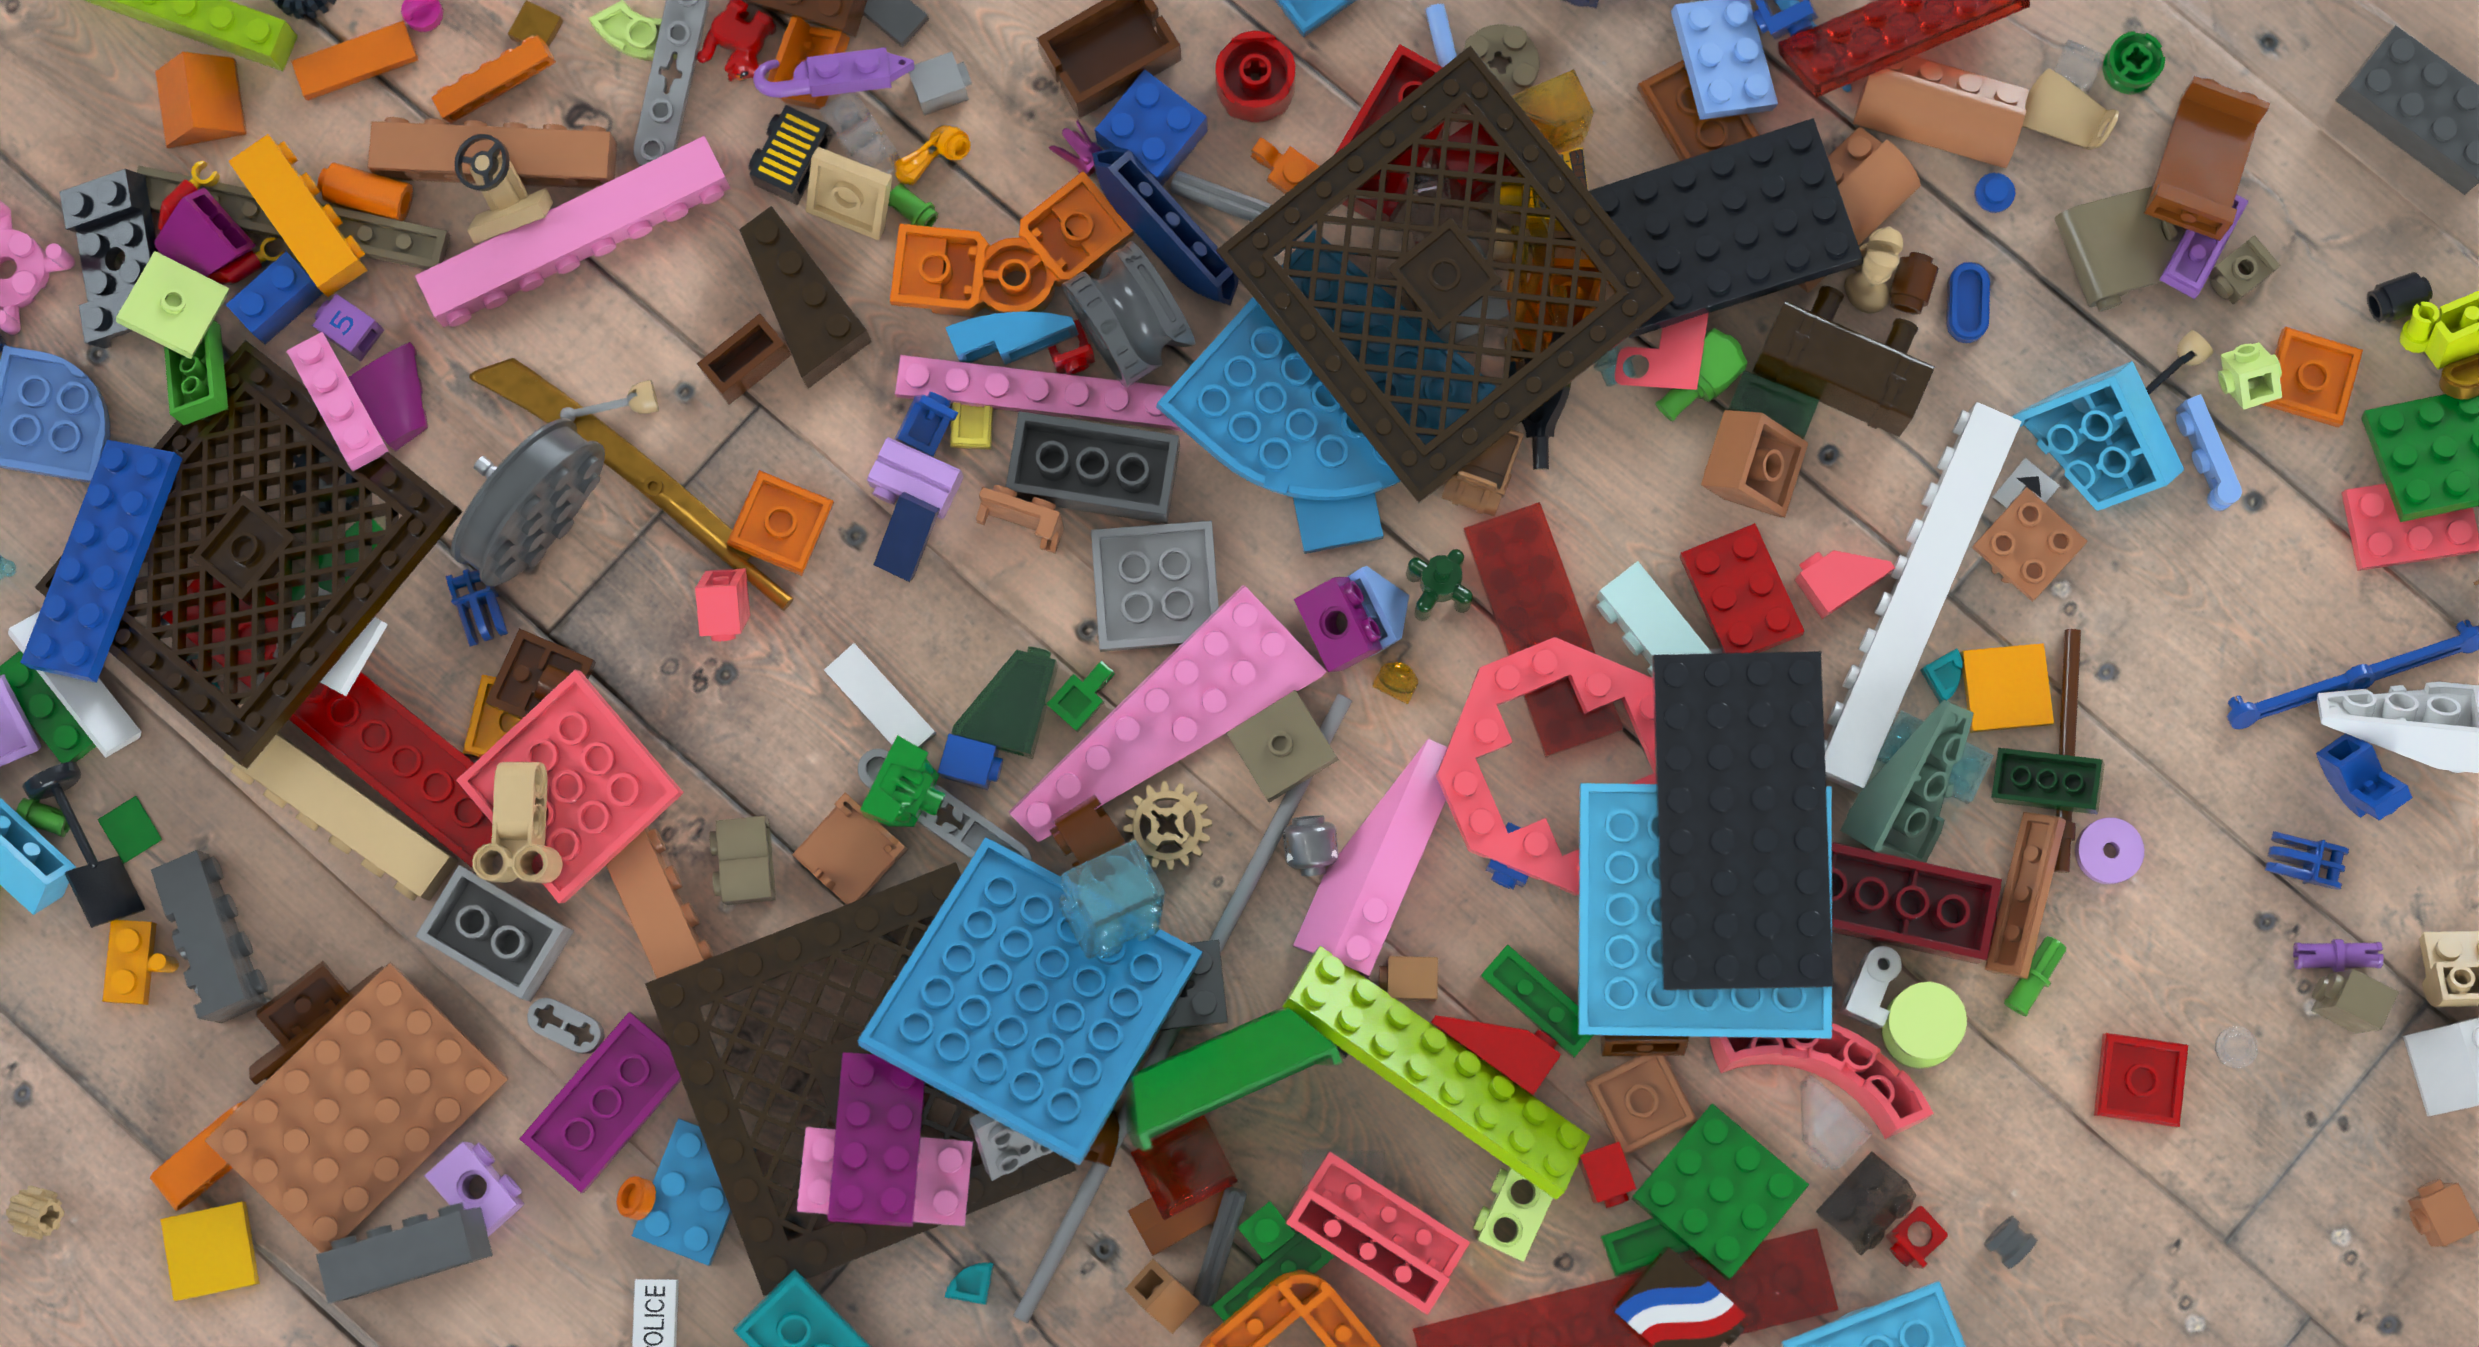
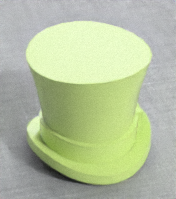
M1920 982L1903 990L1889 1003L1886 1010L1890 1012L1884 1026L1881 1027L1883 1043L1889 1054L1897 1062L1907 1067L1924 1069L1941 1064L1955 1052L1965 1035L1967 1014L1964 1004L1953 990L1935 982Z

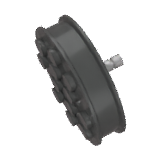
M560 418L544 425L531 434L498 467L494 466V463L485 456L480 457L473 468L482 476H486L487 480L469 504L457 526L451 545L452 557L461 564L469 563L479 571L480 580L487 586L503 584L517 576L528 566L534 567L543 558L547 548L556 538L561 539L569 532L574 524L573 518L589 494L598 485L601 479L599 475L605 460L604 447L597 441H586L577 433V426L574 422L567 418Z

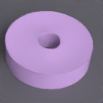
M2118 818L2099 819L2086 826L2079 834L2075 845L2076 861L2082 872L2091 880L2101 884H2117L2131 878L2141 867L2144 859L2143 840L2138 831L2124 820ZM2105 844L2114 846L2116 850L2114 858H2108L2104 854L2103 848Z

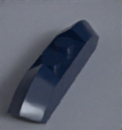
M1119 147L1092 153L1097 178L1106 198L1116 212L1164 265L1194 292L1208 299L1231 305L1239 279L1217 253L1218 247L1134 154L1129 149Z

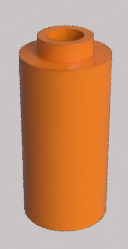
M335 162L328 169H322L317 182L324 201L380 217L404 221L412 203L413 187L410 183Z

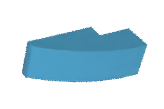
M1045 312L995 313L971 318L945 327L959 361L965 363H972L999 351L1004 364L1007 365L1079 335L1072 317Z

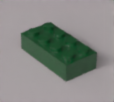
M1998 748L1991 798L1995 803L2098 815L2105 764L2103 759Z

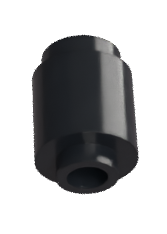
M2411 272L2377 284L2373 291L2367 293V304L2371 315L2377 322L2384 320L2393 322L2412 315L2414 306L2416 304L2421 306V302H2429L2433 297V292L2429 281L2425 277H2420L2416 272Z

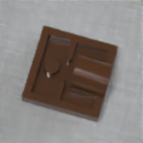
M519 628L485 703L522 719L574 670L581 671L589 679L596 662L589 657Z

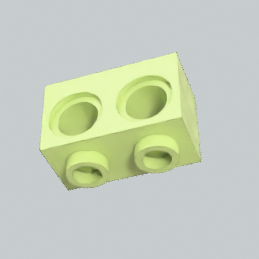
M1509 1167L1508 1171L1500 1168L1490 1190L1497 1193L1490 1209L1485 1206L1482 1207L1473 1229L1479 1231L1476 1238L1477 1241L1524 1262L1553 1197ZM1520 1179L1528 1181L1533 1188V1197L1526 1204L1515 1202L1511 1196L1512 1185ZM1503 1217L1512 1220L1516 1227L1515 1236L1508 1242L1499 1241L1493 1233L1495 1222Z

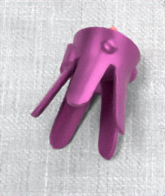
M1077 120L1076 124L1086 141L1078 132L1071 131L1068 128L1063 129L1062 135L1080 158L1055 145H1051L1049 149L1078 169L1079 174L1084 171L1090 177L1096 172L1092 153L1103 150L1096 143H1092L1081 123Z

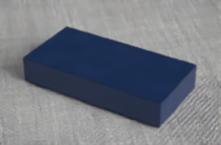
M903 492L898 498L873 565L910 582L916 574L940 508Z

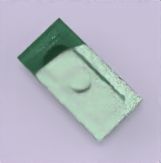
M1744 371L1728 410L1763 413L1804 439L1819 400Z

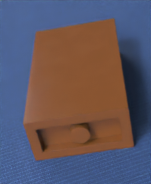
M2194 76L2181 96L2144 214L2221 241L2234 222L2237 209L2232 208L2257 126L2268 111L2270 102L2258 99L2254 94L2239 92L2222 86L2215 80Z

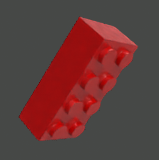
M1399 44L1335 154L1443 67ZM1444 122L1423 139L1442 140ZM1419 147L1417 167H1426L1432 157L1433 148ZM1412 148L1392 164L1410 166ZM1387 172L1385 193L1407 195L1409 174ZM1381 173L1359 190L1378 192ZM1418 175L1415 177V184L1420 177ZM1349 198L1342 203V205L1346 206L1347 208ZM1355 198L1354 211L1369 220H1375L1377 200ZM1384 201L1382 221L1394 222L1404 203Z

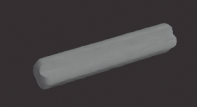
M1182 171L1176 172L1170 186L1171 192L1250 222L1272 205Z

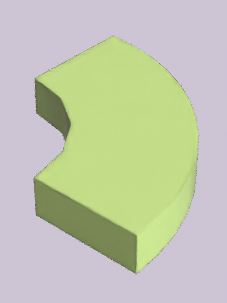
M624 0L588 18L601 38L616 50L637 59L653 61L662 19L646 18L632 11ZM673 54L672 57L677 59V54Z

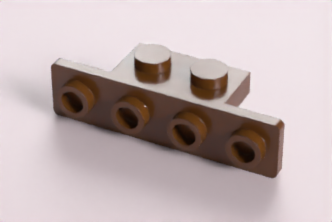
M322 961L258 1009L256 1017L280 1044L249 1067L250 1080L255 1085L264 1079L268 1080L383 969V966L351 990H348L326 963Z

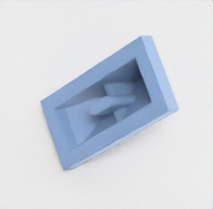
M1368 566L1362 567L1349 575L1350 581H1354L1363 594L1364 601L1361 604L1367 616L1371 617L1379 627L1381 632V639L1379 641L1383 650L1402 639L1409 595Z

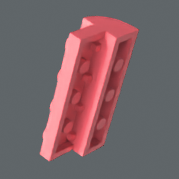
M1330 1151L1324 1157L1307 1186L1301 1191L1285 1222L1427 1315L1448 1284L1449 1276L1471 1243Z

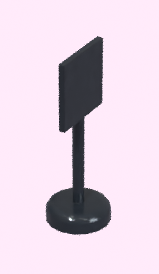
M66 762L39 772L28 779L22 787L28 798L32 800H43L54 796L88 865L69 870L64 874L90 927L93 928L143 912L145 907L120 857L116 856L98 862L64 791L79 781L81 771L76 762Z

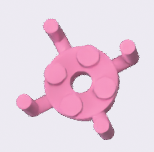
M0 201V266L9 260L15 261L17 266L16 272L12 277L0 279V329L9 335H16L21 330L19 309L28 306L35 300L33 297L36 296L41 288H45L50 272L72 269L75 265V259L56 243L48 245L46 251H44L29 235L13 230L10 208Z

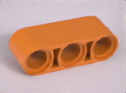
M245 1101L227 1110L151 1174V1181L175 1211L192 1203L233 1169L205 1140Z

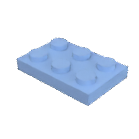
M1707 0L1676 4L1671 10L1700 120L1773 111L1778 105L1750 0Z

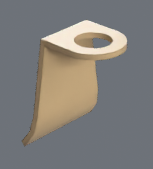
M2047 69L2036 80L2028 93L2025 104L2027 111L2022 127L2092 150L2099 148L2107 140L2118 120L2119 111L2115 109L2106 110L2062 75ZM2109 123V125H2108V127L2106 128L2105 132L2102 134L2104 128H2105L2106 125Z

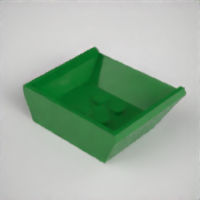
M1283 1008L1271 1011L1136 1071L1130 1077V1081L1126 1086V1131L1134 1147L1145 1151L1152 1147L1149 1139L1311 1066L1337 1065L1342 1062L1337 1046L1290 1008Z

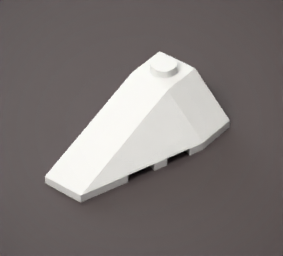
M2429 682L2425 684L2424 689L2407 691L2403 685L2390 686L2389 693L2373 694L2366 689L2318 693L2317 704L2322 725L2437 769L2449 770L2455 773H2479V685Z

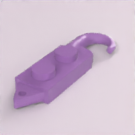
M885 47L807 57V60L801 62L796 67L793 80L769 82L765 79L768 71L779 66V61H766L755 70L753 82L760 93L769 97L783 98L811 94L812 97L892 88L891 82L912 71L915 67L914 60L887 53Z

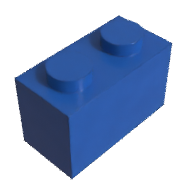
M286 251L225 305L255 337L266 345L317 300L323 292L315 285L304 268Z

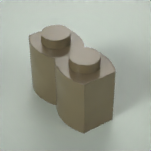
M766 816L717 820L716 831H710L709 834L712 856L718 855L719 871L713 872L715 896H721L722 902L726 905L776 900L769 819Z

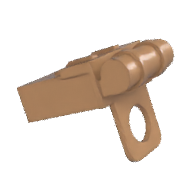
M1512 429L1461 471H1458L1456 475L1447 481L1441 498L1451 501L1456 506L1460 504L1476 510L1479 514L1483 515L1485 513L1495 517L1501 497L1504 498L1512 475L1510 473L1524 433Z

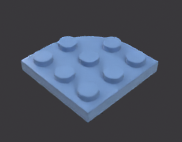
M4 345L0 359V468L90 483L106 441L110 439L109 413L100 390L82 370L61 357L45 352Z

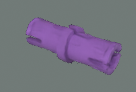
M2333 939L2331 943H2295L2293 957H2298V960H2294V966L2296 969L2332 968L2334 972L2344 971L2345 968L2380 969L2383 966V954H2378V951H2382L2383 947L2381 942L2344 943L2343 939Z

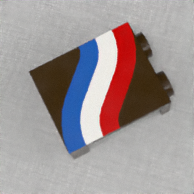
M1664 1247L1610 1310L1623 1322L1629 1324L1654 1347H1721L1724 1342L1730 1346L1744 1331L1745 1326L1741 1322L1747 1316L1670 1247Z

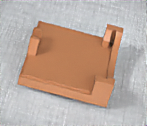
M994 485L993 490L982 487L979 494L981 504L976 516L978 524L985 525L988 515L1036 530L1035 535L1042 537L1040 549L1056 554L1064 530V524L1060 512L1055 510V504L1040 498H1033L1032 502L1016 498L1017 492L999 485Z
M2026 487L1975 542L1972 548L1992 565V573L1996 574L1999 572L2003 576L2001 581L2012 583L2033 602L2088 541Z
M845 792L835 802L834 805L836 807L797 848L792 856L847 905L865 898L908 849L880 823L864 817L860 811L861 806Z

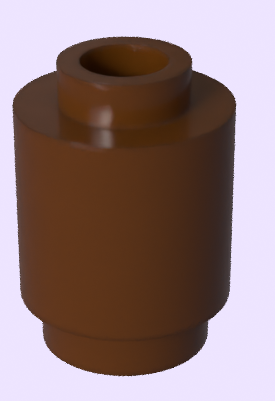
M1910 252L1909 257H1901L1899 259L1900 262L1889 292L1892 298L1890 306L1901 312L1919 315L1923 307L1928 306L1939 268L1932 264V257L1923 253Z

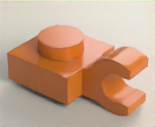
M1261 137L1251 150L1253 152L1251 157L1272 171L1267 177V182L1284 194L1320 167L1291 146L1282 155L1271 143Z

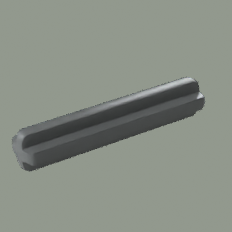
M1227 1186L1222 1197L1193 1294L1201 1302L1200 1305L1211 1307L1217 1296L1247 1196L1246 1192L1240 1188Z

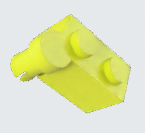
M2479 291L2440 306V309L2430 302H2421V306L2416 304L2412 310L2411 318L2405 322L2400 333L2399 341L2401 345L2412 353L2425 352L2437 370L2479 353Z

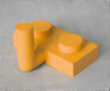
M115 920L110 923L102 1002L148 1005L151 973H172L178 969L179 962L175 957L160 953L154 954L157 923Z

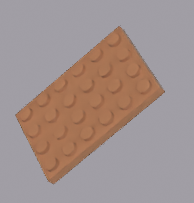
M389 962L210 1134L205 1142L320 1253L332 1250L331 1242L346 1238L508 1080V1077L401 971Z

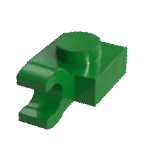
M1100 661L1083 682L1073 674L1048 701L1047 705L1075 731L1079 732L1105 703L1097 693L1114 677L1115 673L1103 661Z

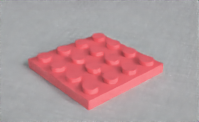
M574 670L456 780L493 824L494 778L497 765L500 762H542L545 765L548 782L545 846L558 851L562 858L563 866L557 879L550 883L542 884L558 903H566L684 793L579 670ZM537 854L532 861V869L535 874L539 873L543 867V858L540 854Z

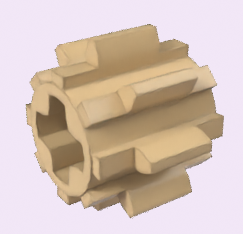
M29 1185L27 1190L22 1189L19 1190V1194L12 1195L9 1200V1208L6 1209V1215L10 1218L8 1223L14 1226L12 1231L25 1237L42 1240L43 1235L49 1236L51 1231L58 1230L61 1226V1217L64 1216V1210L60 1206L62 1202L56 1199L58 1194L44 1188L41 1189Z

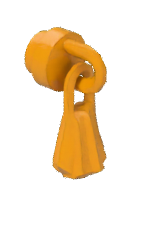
M947 125L937 127L931 132L929 140L911 154L895 161L894 167L897 180L900 183L913 186L932 160L939 154L949 160L963 159L969 153L971 147L968 135L958 127ZM933 145L937 149L930 154L928 148Z

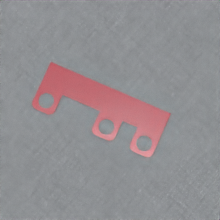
M1709 313L1662 328L1659 349L1625 347L1621 349L1617 357L1615 381L1620 385L1697 390L1704 348L1703 340L1706 335ZM1642 355L1648 360L1649 369L1644 376L1630 378L1624 373L1623 364L1630 356Z

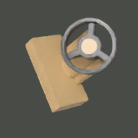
M478 134L468 138L459 147L454 164L458 179L465 186L481 191L490 207V210L475 215L467 229L474 244L546 217L553 204L548 190L545 188L528 195L510 161L507 148L500 140L487 134ZM490 140L495 142L488 152L479 151L473 158L464 156L467 149L478 141ZM462 163L471 165L469 170L477 185H472L466 180L462 171Z

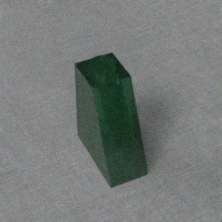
M1030 646L1027 652L1016 650L953 725L951 734L994 745L1003 752L1033 759L1046 714L1047 703L1050 699L1058 670L1057 661L1050 658L1052 653Z

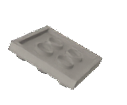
M1212 521L1091 530L1100 652L1180 646L1219 608Z

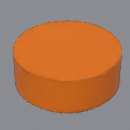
M638 1176L628 1178L618 1191L617 1209L619 1213L624 1217L634 1220L645 1218L655 1203L656 1189L654 1184L650 1180Z

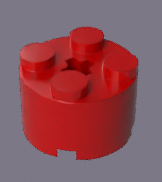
M1264 31L1243 32L1231 39V42L1219 53L1215 69L1216 90L1221 104L1230 116L1247 122H1264L1282 115L1287 110L1295 91V61L1289 48L1277 40L1274 35ZM1259 73L1260 80L1253 81L1251 74Z

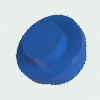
M1989 173L1983 176L1975 187L1974 195L1976 202L1987 212L1999 213L2005 211L2015 199L2013 182L2001 173Z

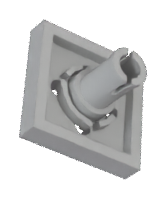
M982 1112L970 1118L984 1168L992 1181L1005 1174L1014 1172L1019 1167L1042 1155L1053 1152Z

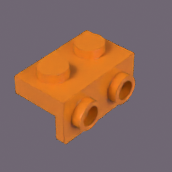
M792 16L775 60L779 61V66L769 71L767 81L793 80L796 67L801 62L807 60V57L844 53L850 37L843 31L810 26L802 18ZM811 94L780 99L786 104L824 110L829 95L812 97Z

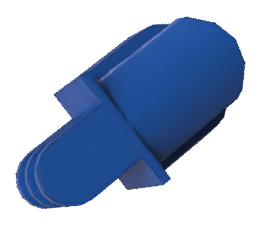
M469 569L463 570V575L455 578L452 575L446 576L452 596L451 602L457 607L469 647L479 644L469 609L472 610L477 628L484 641L494 639L492 625L485 604H488L498 634L500 636L508 634L497 601L499 594L496 592L495 587L486 585V588L477 591L475 583L481 581L478 570L472 572ZM467 586L469 594L460 597L458 589Z
M2273 831L2271 837L2273 842L2307 850V852L2272 846L2269 848L2268 857L2302 866L2303 869L2281 863L2268 862L2266 863L2265 871L2301 879L2303 884L2310 883L2330 889H2341L2342 883H2339L2338 880L2340 872H2345L2346 866L2342 865L2343 856L2348 855L2349 848L2325 842L2326 840L2316 842ZM2323 851L2331 852L2330 861L2322 860ZM2320 868L2327 869L2326 879L2318 877Z

